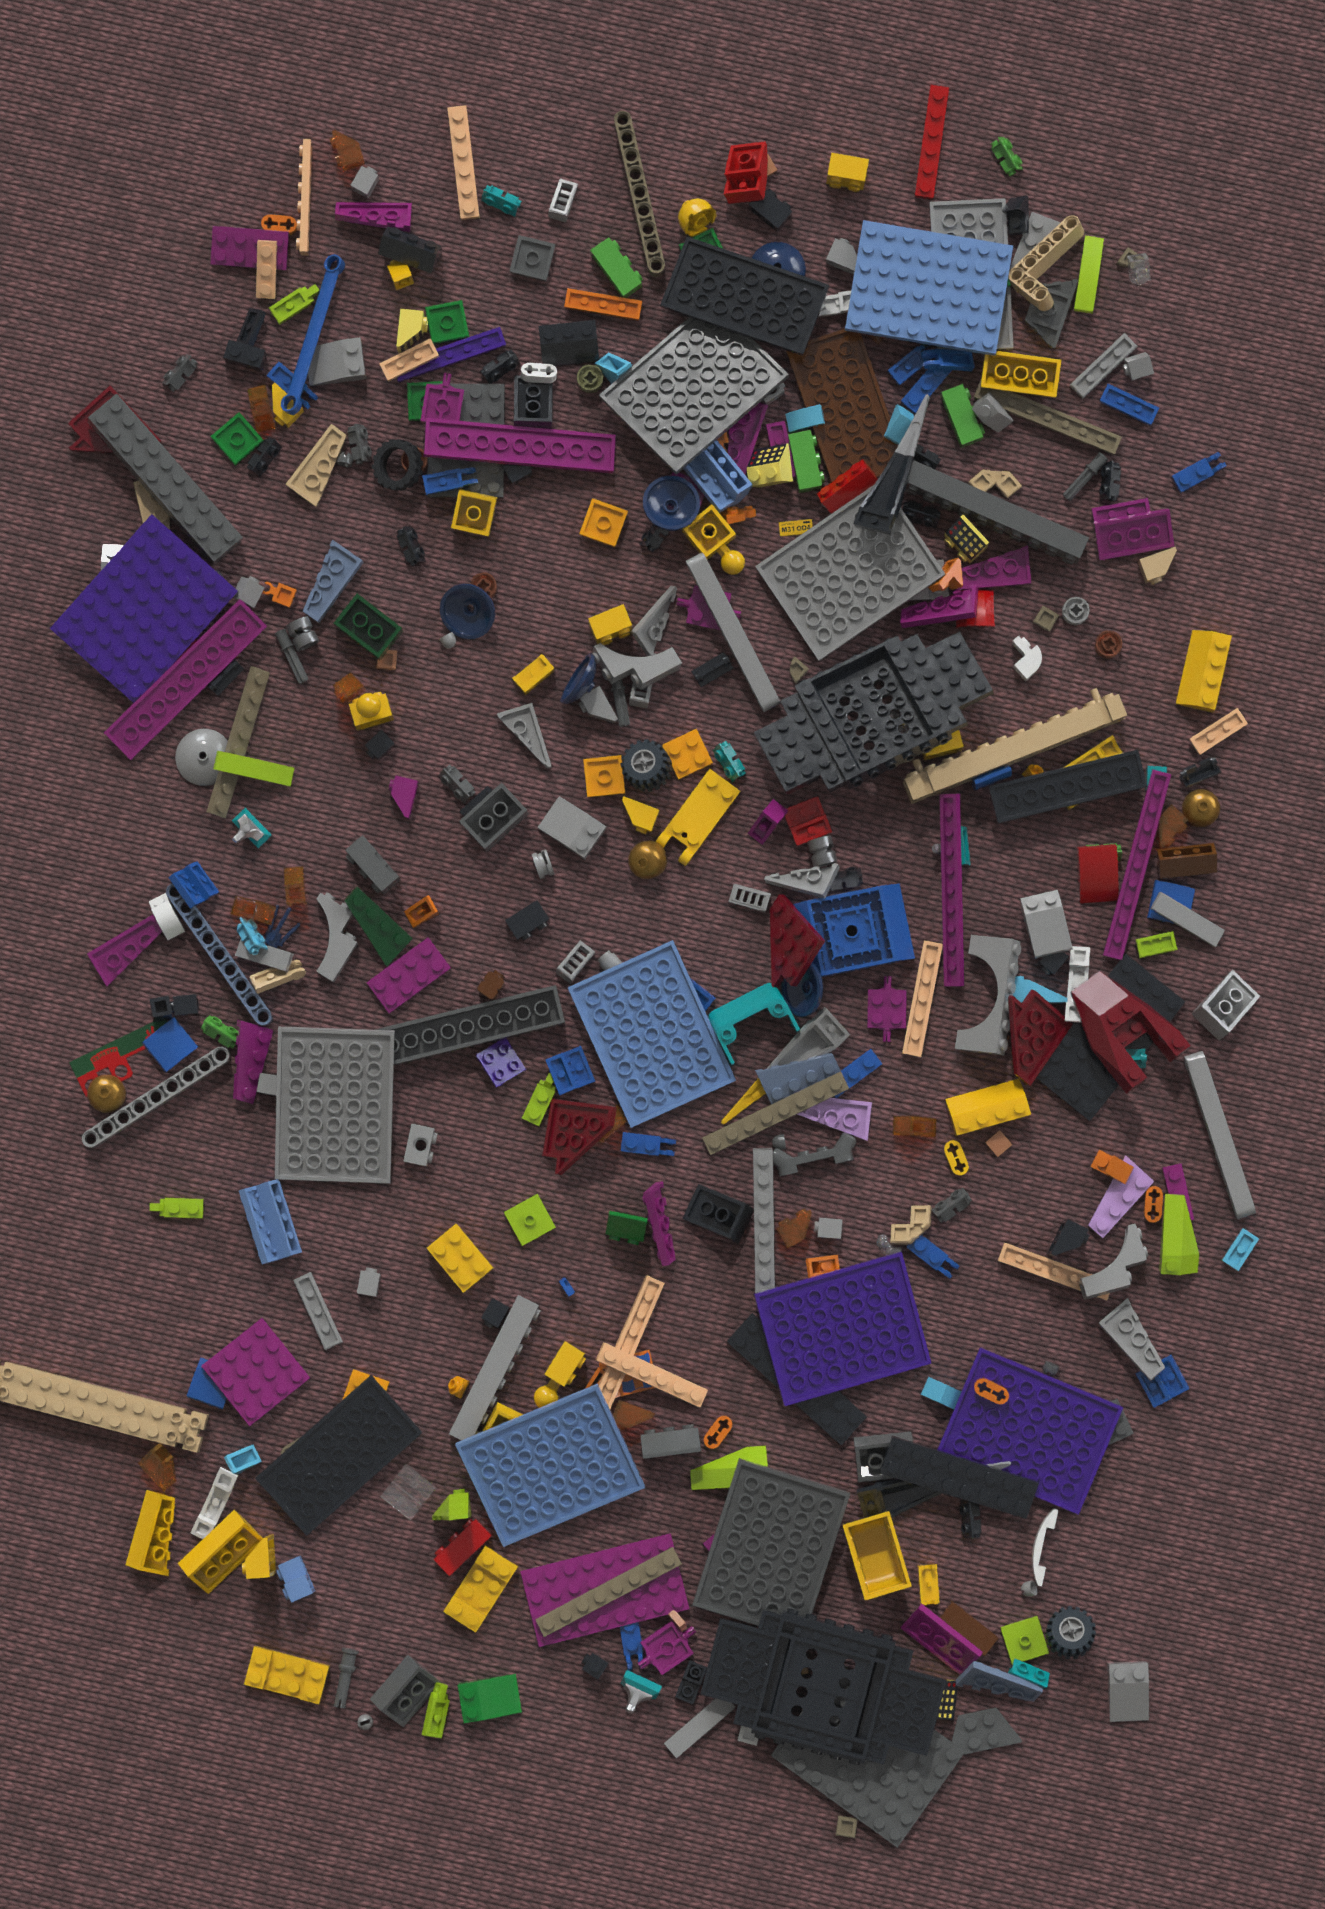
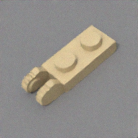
M296 959L291 961L288 972L271 967L253 974L249 978L258 994L293 979L298 980L305 976L306 971L303 967L301 968L300 960Z

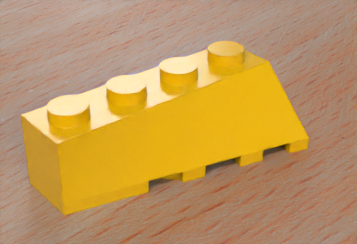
M146 1490L126 1560V1566L140 1571L169 1576L167 1560H170L171 1553L168 1551L169 1541H172L170 1525L173 1523L174 1497Z

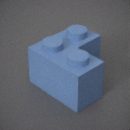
M301 1555L278 1565L279 1569L276 1571L280 1581L284 1580L285 1588L282 1590L286 1600L290 1599L291 1602H294L315 1592Z

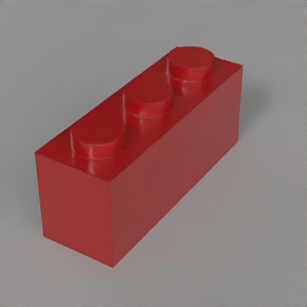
M862 459L858 463L853 464L845 473L839 475L828 486L823 487L817 495L821 503L832 514L873 486L878 478Z
M470 1518L462 1526L465 1530L460 1534L456 1532L448 1540L450 1544L446 1548L441 1546L434 1553L436 1557L433 1560L449 1576L492 1536L477 1518L474 1521Z

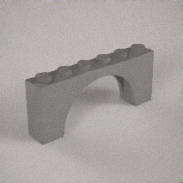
M971 935L968 954L980 957L990 965L997 979L998 995L992 1012L982 1023L970 1029L957 1030L955 1049L967 1052L1005 1055L1008 1047L1007 1034L1010 1030L1009 995L1013 996L1016 990L1015 977L1019 969L1017 963L1018 956L1021 953L1020 941L1009 938Z

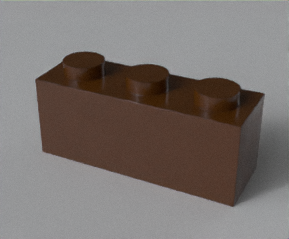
M1214 843L1157 849V869L1160 879L1217 873V852Z
M953 1601L949 1603L939 1616V1618L980 1649L984 1656L999 1638Z

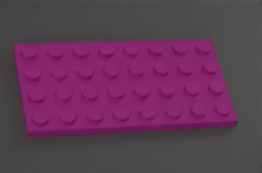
M671 1533L520 1571L538 1646L542 1647L668 1615L672 1610L676 1612L688 1610L689 1605L678 1566L545 1637L535 1620L672 1547L674 1548Z

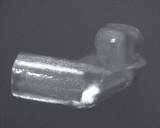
M881 1234L877 1237V1247L884 1255L901 1252V1247L890 1245L886 1235Z

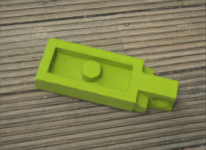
M316 284L309 289L300 287L269 307V310L279 325L310 306L315 301L313 298L319 294L320 290Z
M548 1073L545 1081L540 1080L539 1084H537L522 1116V1119L537 1126H540L555 1094L556 1086L552 1085L554 1080L551 1073Z
M160 1199V1203H150L149 1211H160L159 1216L171 1218H203L204 1199Z
M436 1682L433 1692L430 1694L422 1730L423 1736L442 1738L450 1702L446 1694L448 1685Z

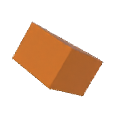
M429 895L404 911L413 928L439 914Z

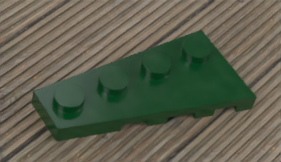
M357 886L344 899V902L358 921L385 966H388L413 938Z

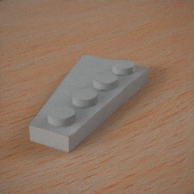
M1128 1298L1099 1322L1101 1328L1149 1381H1152L1165 1369Z

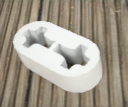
M526 363L521 368V378L526 382L553 383L557 378V368L551 364Z

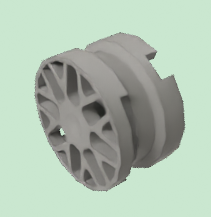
M1072 597L1063 605L1062 617L1070 625H1080L1089 615V605L1080 597Z
M542 850L539 854L533 853L532 857L539 878L543 879L546 875H554L547 850Z

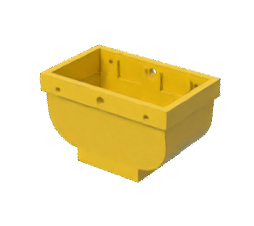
M889 1511L842 1525L864 1600L912 1587Z

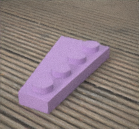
M829 1098L797 1115L868 1141L872 1102Z
M1127 1156L1124 1157L1123 1161L1133 1166L1134 1169L1126 1185L1115 1179L1112 1180L1088 1224L1101 1238H1104L1154 1182Z

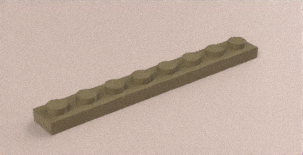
M980 380L974 399L979 400L986 393L990 392L1006 412L1115 455L1122 438L1121 436L1016 393L981 388Z
M250 667L225 752L245 756L269 678V672L256 667ZM222 771L218 772L207 813L226 818L239 775Z
M840 1071L703 1137V1141L710 1155L848 1090L849 1086Z
M672 1547L535 1620L545 1637L678 1567L682 1563Z

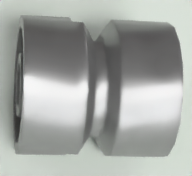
M308 616L299 618L286 626L290 637H294L293 643L297 651L307 649L319 642L315 631L311 630L313 626Z
M831 836L807 841L809 851L813 853L811 859L814 867H823L838 862L835 851L831 849L834 846Z

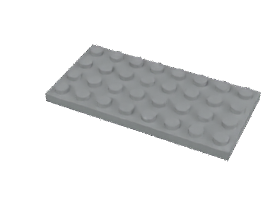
M1006 199L930 202L931 232L1008 245L1007 217L1002 212L1006 205ZM1010 287L1006 288L997 350H1013ZM937 346V349L957 350V349H951V348H945V347H939V346Z

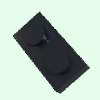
M249 308L236 342L254 346L260 328L264 323L266 312Z

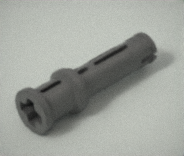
M342 1648L341 1650L343 1656L341 1664L338 1666L341 1671L333 1704L334 1707H338L341 1700L340 1708H346L351 1674L356 1670L354 1664L356 1655L359 1654L358 1650L351 1648Z

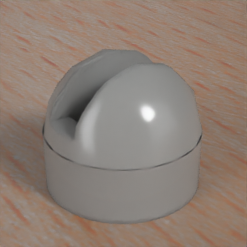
M453 632L439 639L446 648H452L456 643Z
M1033 1580L1022 1584L1021 1590H1024L1022 1593L1024 1596L1032 1597L1037 1595V1586Z
M363 1714L358 1718L357 1724L360 1729L368 1730L373 1725V1719L370 1715ZM369 1719L370 1723L361 1726L360 1722Z

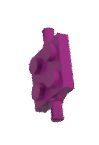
M447 373L443 374L442 384H426L421 415L422 423H425L426 418L460 421L464 389L450 386L451 374H448V377Z
M694 585L693 593L689 600L678 597L677 601L680 602H677L676 605L687 607L688 610L686 623L720 630L698 586ZM724 592L730 603L731 593ZM733 610L735 614L741 615V611Z
M884 976V988L878 990L868 989L867 1028L883 1030V1042H886V1035L887 1042H891V1030L906 1029L907 990L891 988L892 977L888 976L887 984V976Z
M670 1621L640 1642L647 1657L637 1664L641 1670L652 1664L663 1675L694 1654L688 1645L687 1639L694 1635L696 1631L691 1626L686 1631L681 1632L674 1622Z

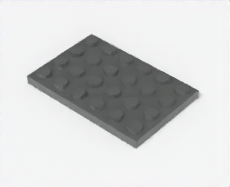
M428 383V384L439 385V384H442V383ZM450 384L454 388L464 389L460 421L504 425L505 384ZM428 457L427 475L458 468L474 467L476 469L475 473L461 475L462 481L478 479V484L461 489L504 498V464ZM460 489L427 495V498H457Z

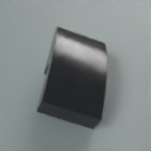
M689 1660L675 1699L693 1705L706 1673V1666Z

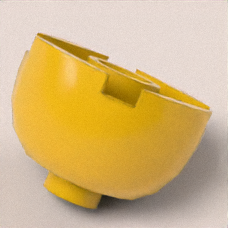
M699 198L684 202L678 214V222L681 229L686 235L688 234L691 237L707 230L705 226L709 222L713 224L716 218L715 209L706 200Z

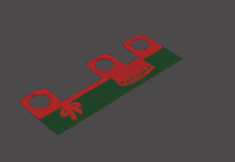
M167 1020L149 1023L69 1062L84 1095L87 1096L85 1083L90 1079L94 1080L98 1077L96 1072L107 1067L112 1076L117 1077L121 1082L130 1078L133 1072L126 1058L146 1049L142 1042L166 1024ZM124 1065L127 1068V1074L124 1077H118L115 1074L117 1066Z

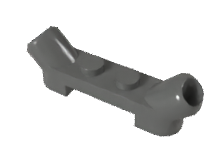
M842 1133L832 1149L824 1146L816 1148L817 1152L809 1154L808 1150L797 1153V1157H792L779 1148H775L773 1151V1165L777 1167L778 1175L781 1177L798 1173L796 1165L830 1157L834 1158L835 1164L854 1160L852 1149L857 1141L851 1135Z

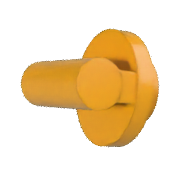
M1031 764L1022 775L1028 777L1043 773L1044 771L1039 765Z
M460 1376L454 1377L448 1384L449 1393L461 1399L470 1381Z

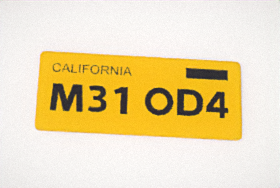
M812 519L779 522L780 536L803 534L813 527Z

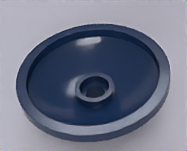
M767 243L760 247L752 256V259L773 266L778 264L781 266V269L805 276L806 267L802 255L796 248L787 243Z
M664 476L654 480L647 487L643 496V510L646 517L652 524L664 530L675 531L689 526L696 519L700 509V498L697 490L690 482L678 476ZM672 506L673 510H668L667 507Z
M458 584L451 587L442 597L440 615L444 625L450 632L461 638L476 639L485 635L493 626L495 607L490 596L481 588L472 584Z
M588 654L572 674L560 699L562 704H570L580 699L586 691L590 693L595 685L593 680L596 673V659L593 654Z
M811 963L797 987L791 986L785 978L782 981L783 998L791 1013L796 1016L805 1017L813 1014L821 1003L823 981L814 963Z

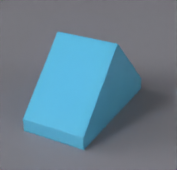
M607 353L595 363L611 384L632 367L631 362L611 353Z
M897 404L884 437L899 445L914 418L913 413Z
M928 1377L921 1395L954 1409L961 1391Z
M254 1445L224 1457L230 1471L236 1475L262 1462Z

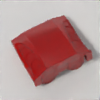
M978 590L976 617L956 620V628L991 626V628H994V591Z

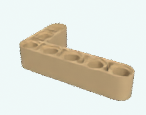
M1071 215L1066 217L1009 271L1008 278L1013 288L1041 311L1051 309L1054 301L1048 289L1037 279L1084 235V229L1077 216Z

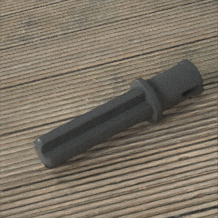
M1099 452L1089 465H1085L1087 468L1063 493L1064 498L1071 501L1094 474L1098 475L1097 472L1108 461L1102 453Z
M286 628L277 631L275 636L282 649L280 650L284 652L299 684L306 682L308 677L294 649L295 645L291 642L286 632Z
M622 679L612 684L611 692L614 695L619 726L627 727L630 725V719L624 692L626 687L623 686Z

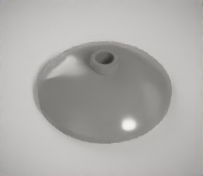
M197 729L184 736L177 747L175 755L176 765L181 775L195 785L209 786L215 784L219 772L213 769L217 751L225 752L228 743L227 739L219 732L211 729ZM202 752L206 753L205 759H200L199 757Z

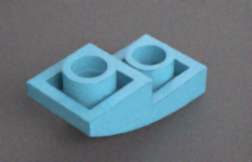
M820 404L785 414L789 433L825 424L822 405Z

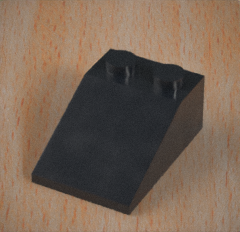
M514 375L513 426L552 429V383L526 382L521 378V375Z
M698 1184L682 1219L739 1244L754 1209L744 1202Z

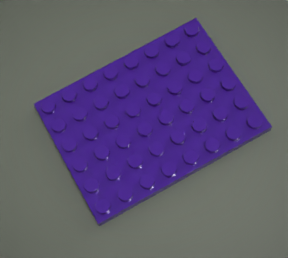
M151 514L50 629L134 703L176 662L234 597L238 590Z
M902 1252L753 1294L783 1406L932 1364Z
M980 1347L937 1450L985 1465L1010 1461L1011 1465L1001 1470L1038 1481L1039 1485L1035 1497L1079 1515L1123 1407ZM979 1378H986L1003 1386L1009 1393L1008 1401L1004 1404H996L978 1395L974 1390L975 1381ZM986 1382L977 1385L980 1388V1392L983 1390L990 1392L991 1390L986 1386ZM993 1390L992 1393L997 1396V1400L1005 1398L1003 1390L1000 1392Z

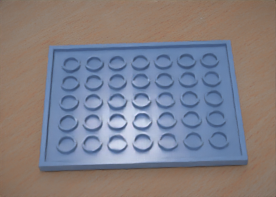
M863 220L845 331L995 356L1013 245Z
M673 940L568 987L631 1128L736 1081Z
M598 1383L459 1441L455 1445L503 1547L645 1488V1484Z

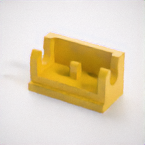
M541 654L512 679L526 695L551 675L555 668Z
M937 1564L917 1565L920 1605L921 1603L923 1605L940 1603Z

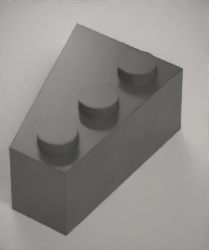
M363 835L345 850L348 853L346 858L352 865L357 863L360 867L359 873L365 879L370 878L373 882L371 886L377 893L382 892L384 895L401 881L397 873L393 871Z

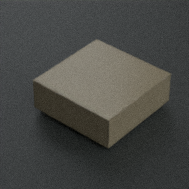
M1042 606L1033 623L1050 632L1059 615Z
M838 1815L835 1835L855 1838L857 1818Z

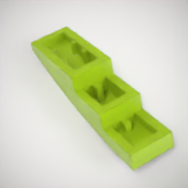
M1085 235L1074 311L1093 314L1104 238Z
M217 751L213 768L214 770L290 787L294 772L293 767Z

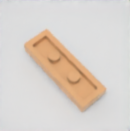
M257 241L256 298H276L277 241Z
M430 338L379 364L389 382L438 358L439 354Z
M1236 708L1190 738L1189 741L1197 753L1201 755L1248 723L1239 709Z

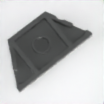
M1077 279L1065 282L1058 281L1051 284L1043 283L1050 292L1054 304L1051 309L1041 311L1030 303L1024 321L1054 350L1078 282Z
M996 1707L958 1715L952 1737V1743L965 1751L963 1755L1022 1742L1021 1738Z

